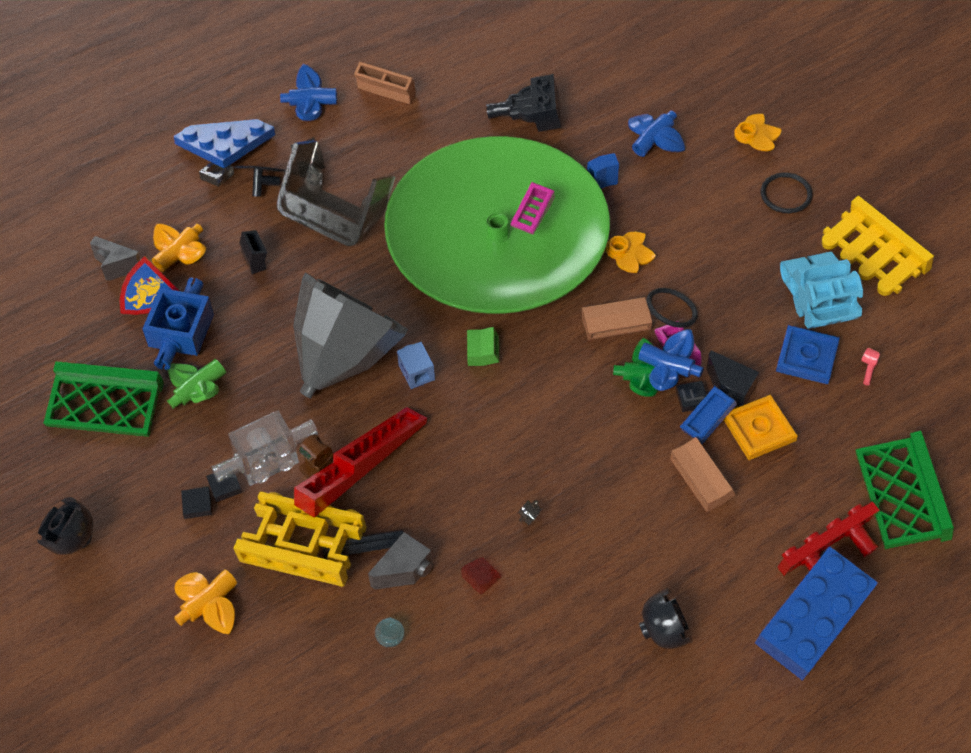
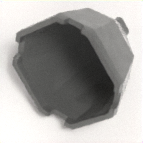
M306 272L301 281L293 328L301 378L304 381L300 392L311 399L316 389L322 390L370 369L406 335L408 329L387 315L382 317L373 312V307L319 278L315 279Z

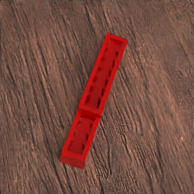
M406 407L333 454L332 464L294 487V506L315 518L427 423V418Z

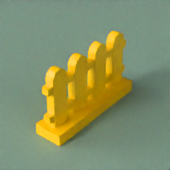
M859 195L851 201L850 213L845 211L841 215L842 220L832 229L827 226L823 230L825 235L822 237V246L828 250L839 246L843 249L840 253V261L847 259L850 264L855 261L859 262L861 266L859 267L858 274L861 279L870 280L876 276L880 280L877 286V291L880 295L887 296L893 291L898 294L902 291L900 285L911 276L917 278L920 273L925 275L932 269L934 255ZM855 230L861 233L850 244L845 241ZM872 246H877L879 250L869 259L863 255ZM892 260L899 264L888 274L882 271Z

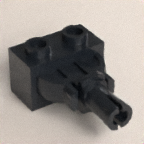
M554 74L530 78L531 85L522 88L516 94H510L506 101L486 104L489 119L509 115L512 120L521 119L525 122H535L538 132L561 128L559 92Z

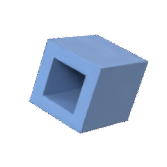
M422 342L407 345L397 351L399 367L410 389L435 380L434 365Z

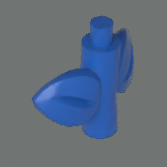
M306 64L300 67L297 74L296 86L298 89H291L289 93H280L281 103H290V106H296L295 112L297 117L304 121L319 118L322 113L321 104L337 105V89L321 88L322 80L320 76Z
M669 111L667 114H661L656 120L648 114L629 118V129L640 135L632 145L633 151L638 156L644 157L655 143L659 148L666 151H685L681 135L672 128L674 120L677 118L676 113Z
M685 329L670 336L665 341L663 350L646 342L641 347L639 360L654 366V369L649 374V380L656 390L663 391L674 387L679 380V375L688 378L691 374L701 377L704 367L696 365L695 360L689 358L694 348V336L691 329Z

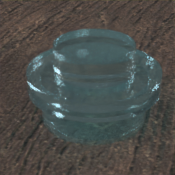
M393 618L383 619L376 626V640L385 647L398 645L404 638L403 625Z

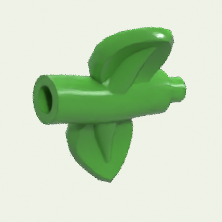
M216 359L199 370L192 365L172 363L168 374L171 382L177 388L173 390L174 396L167 400L168 404L174 409L181 403L185 406L190 401L199 403L218 394L219 387L213 382L226 374L224 367Z

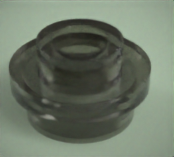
M537 499L533 503L528 500L518 511V514L521 515L518 520L520 523L525 522L529 526L543 510L538 505L539 501Z

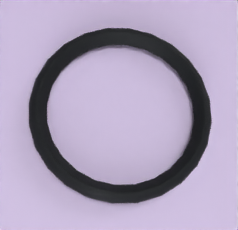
M776 173L763 182L761 197L769 208L777 212L797 213L810 204L812 189L805 179L796 174ZM777 178H793L804 185L807 190V199L796 208L786 209L778 207L768 200L766 196L767 185Z
M657 288L652 290L647 296L646 303L648 309L661 322L678 328L689 327L696 322L698 317L697 309L694 303L684 294L670 288ZM658 293H668L682 299L691 308L692 318L687 322L680 323L663 317L653 307V296Z

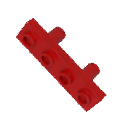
M873 501L864 507L862 504H858L847 513L849 517L846 519L836 518L826 526L827 531L819 534L815 532L804 540L805 545L799 549L793 546L781 555L783 560L777 568L783 576L801 565L806 566L810 571L821 558L819 556L821 552L844 537H849L864 557L870 555L878 548V545L863 527L879 512V509Z

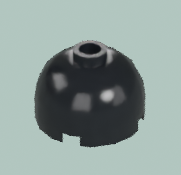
M72 497L61 500L64 505L59 509L54 506L45 516L38 530V534L42 538L37 540V542L58 555L72 554L81 548H85L92 539V515L82 503Z
M666 588L649 597L644 603L642 609L643 622H640L639 626L645 639L652 638L656 645L664 649H676L692 643L693 639L692 636L686 638L684 632L689 629L676 598L673 600L668 598L667 594L672 592L669 588Z

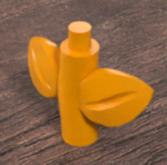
M157 223L154 228L153 240L155 247L161 252L152 258L153 264L160 271L164 272L178 260L186 265L199 260L206 251L205 245L197 242L199 240L198 235L203 232V228L199 224H195L192 228L186 227L179 233L173 227Z
M225 569L210 584L201 573L197 572L181 577L175 583L174 589L177 596L186 602L180 606L181 612L174 617L176 622L182 626L188 620L193 622L203 615L204 621L211 628L229 635L234 627L235 608L233 603L225 598V596L237 585L236 579Z

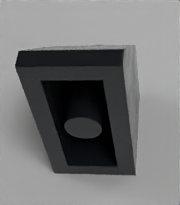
M711 350L706 369L713 387H717L734 399L737 403L736 408L746 405L756 388L759 372Z

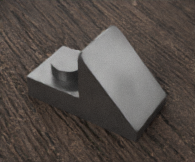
M95 236L90 242L95 259L102 263L101 268L107 281L127 275L134 265L141 260L138 251Z

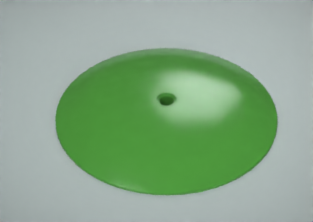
M491 136L451 144L435 151L415 164L400 180L391 195L385 214L384 227L387 246L394 263L407 280L420 291L443 304L458 309L479 313L504 314L530 310L546 305L563 297L579 286L593 272L605 251L609 237L610 217L607 202L598 183L573 158L558 149L533 140ZM531 182L555 192V199L534 235L510 225ZM534 197V200L543 203L544 200ZM532 204L529 205V207L534 208L536 210L540 209L539 207L534 206ZM526 211L524 213L528 216L536 217L535 214ZM522 218L519 221L529 226L532 224V222Z

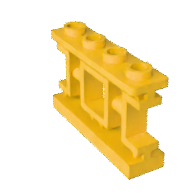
M259 492L257 496L259 503L255 504L254 509L257 516L262 517L263 520L256 535L243 532L242 539H237L233 549L239 561L344 587L348 578L346 570L350 568L351 563L348 556L341 555L347 537L361 540L362 533H365L367 529L363 515L355 510L348 509L344 511L329 505L314 518L294 506V499L283 497L276 492ZM276 513L287 515L283 526L274 524L277 518ZM296 525L315 530L308 547L289 543ZM328 525L339 527L335 538L325 536L329 528ZM269 534L278 536L275 543L276 548L265 545ZM321 546L330 548L327 556L328 560L317 557Z

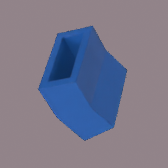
M615 153L602 155L587 162V171L598 183L600 189L618 184L619 163Z

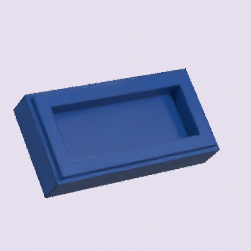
M714 386L682 423L680 428L693 439L696 437L702 445L737 403Z

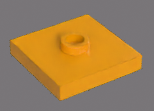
M771 395L733 409L724 419V422L748 460L797 441V434Z

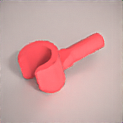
M871 348L866 349L861 360L868 364L863 382L864 385H870L874 367H876L880 356L879 352Z

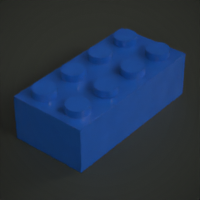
M829 546L760 633L755 644L803 681L878 582Z

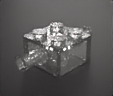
M277 410L228 433L233 457L211 466L212 471L218 482L241 471L249 486L262 483L270 476L281 471H287L299 463L296 452L297 444L303 442L310 435H318L317 428L310 419L299 426L289 429Z

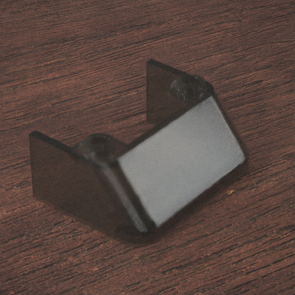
M315 140L295 142L277 199L278 211L283 216L346 246L359 244L383 216L396 177L391 175L373 179L368 196L363 199L361 207H358L322 190L325 180L324 174L321 169L312 165L318 142Z

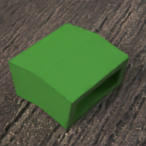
M494 327L481 330H467L468 366H485L499 363V335Z

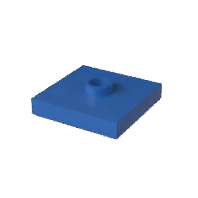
M788 325L776 372L828 384L840 338Z

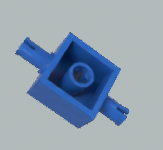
M193 278L188 279L184 292L160 288L142 330L148 347L160 349L154 360V365L159 369H163L164 364H166L164 369L169 370L176 352L195 356L199 354L214 313L209 296L199 295L204 284L197 278L194 284H192Z

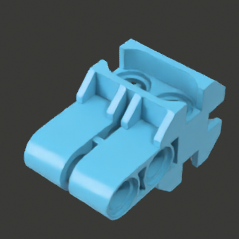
M832 252L811 255L807 259L801 257L781 261L780 263L782 279L793 295L797 314L799 317L805 315V326L807 329L854 320L862 316V307L857 302V297H863L860 276L856 271H852L850 274V262L847 259L838 261Z

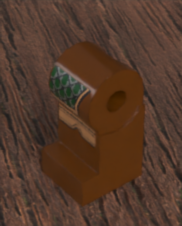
M316 434L307 437L300 445L299 452L304 456L305 462L299 466V469L307 479L333 463L332 449L323 444Z

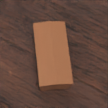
M359 62L354 73L358 89L407 104L412 102L416 95L413 78Z
M645 297L582 308V321L588 340L651 330L652 319Z
M696 437L683 446L672 450L671 461L706 512L736 496L729 483Z

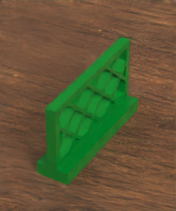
M55 361L53 372L56 375L43 422L45 426L149 437L159 391L162 392L164 381L159 372ZM62 383L73 384L76 390L64 398L59 394ZM91 386L99 387L102 392L89 401L82 393ZM116 389H124L127 395L116 403L108 396ZM143 391L151 392L150 400L141 406L134 399L135 396ZM80 394L86 403L72 412L67 403ZM106 397L111 406L98 414L93 405ZM132 400L137 409L124 417L118 408ZM63 405L70 412L69 415L61 420L53 419L54 412ZM88 408L96 415L87 423L80 422L77 418L78 415ZM116 410L122 419L114 425H106L102 419ZM142 413L145 417L143 428L131 427L128 422Z
M922 431L910 433V438L855 450L870 502L873 501L879 509L875 519L885 549L940 538L941 542L952 540L954 527ZM906 448L908 453L904 462L890 455L894 450ZM874 454L882 458V460L875 468L865 463L864 456ZM886 461L900 467L894 477L881 471ZM904 470L914 474L916 477L911 486L898 480ZM876 476L890 482L884 492L872 486ZM894 485L907 491L901 501L888 495ZM911 494L923 499L924 503L919 510L906 504ZM884 499L897 506L891 516L880 511L879 506ZM901 509L915 515L910 525L895 519ZM921 518L931 523L933 531L922 533L913 527ZM891 524L905 530L902 537L889 540L887 530Z

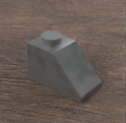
M403 533L368 573L370 586L373 589H382L415 584L420 577H425L433 566L431 550L406 533Z

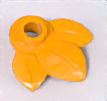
M753 114L735 128L734 136L739 142L750 144L756 150L771 151L775 148L773 141L777 140L782 130L764 124V114Z
M628 232L624 236H614L606 245L607 255L616 259L617 266L629 273H637L639 265L648 264L655 259V254L649 248L642 245L645 240V234L641 232Z

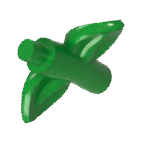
M643 337L634 349L632 355L633 362H625V366L614 365L613 375L623 376V380L630 381L629 387L636 394L644 397H653L659 391L653 388L649 380V374L654 369V366L639 360V353L645 342L653 344Z

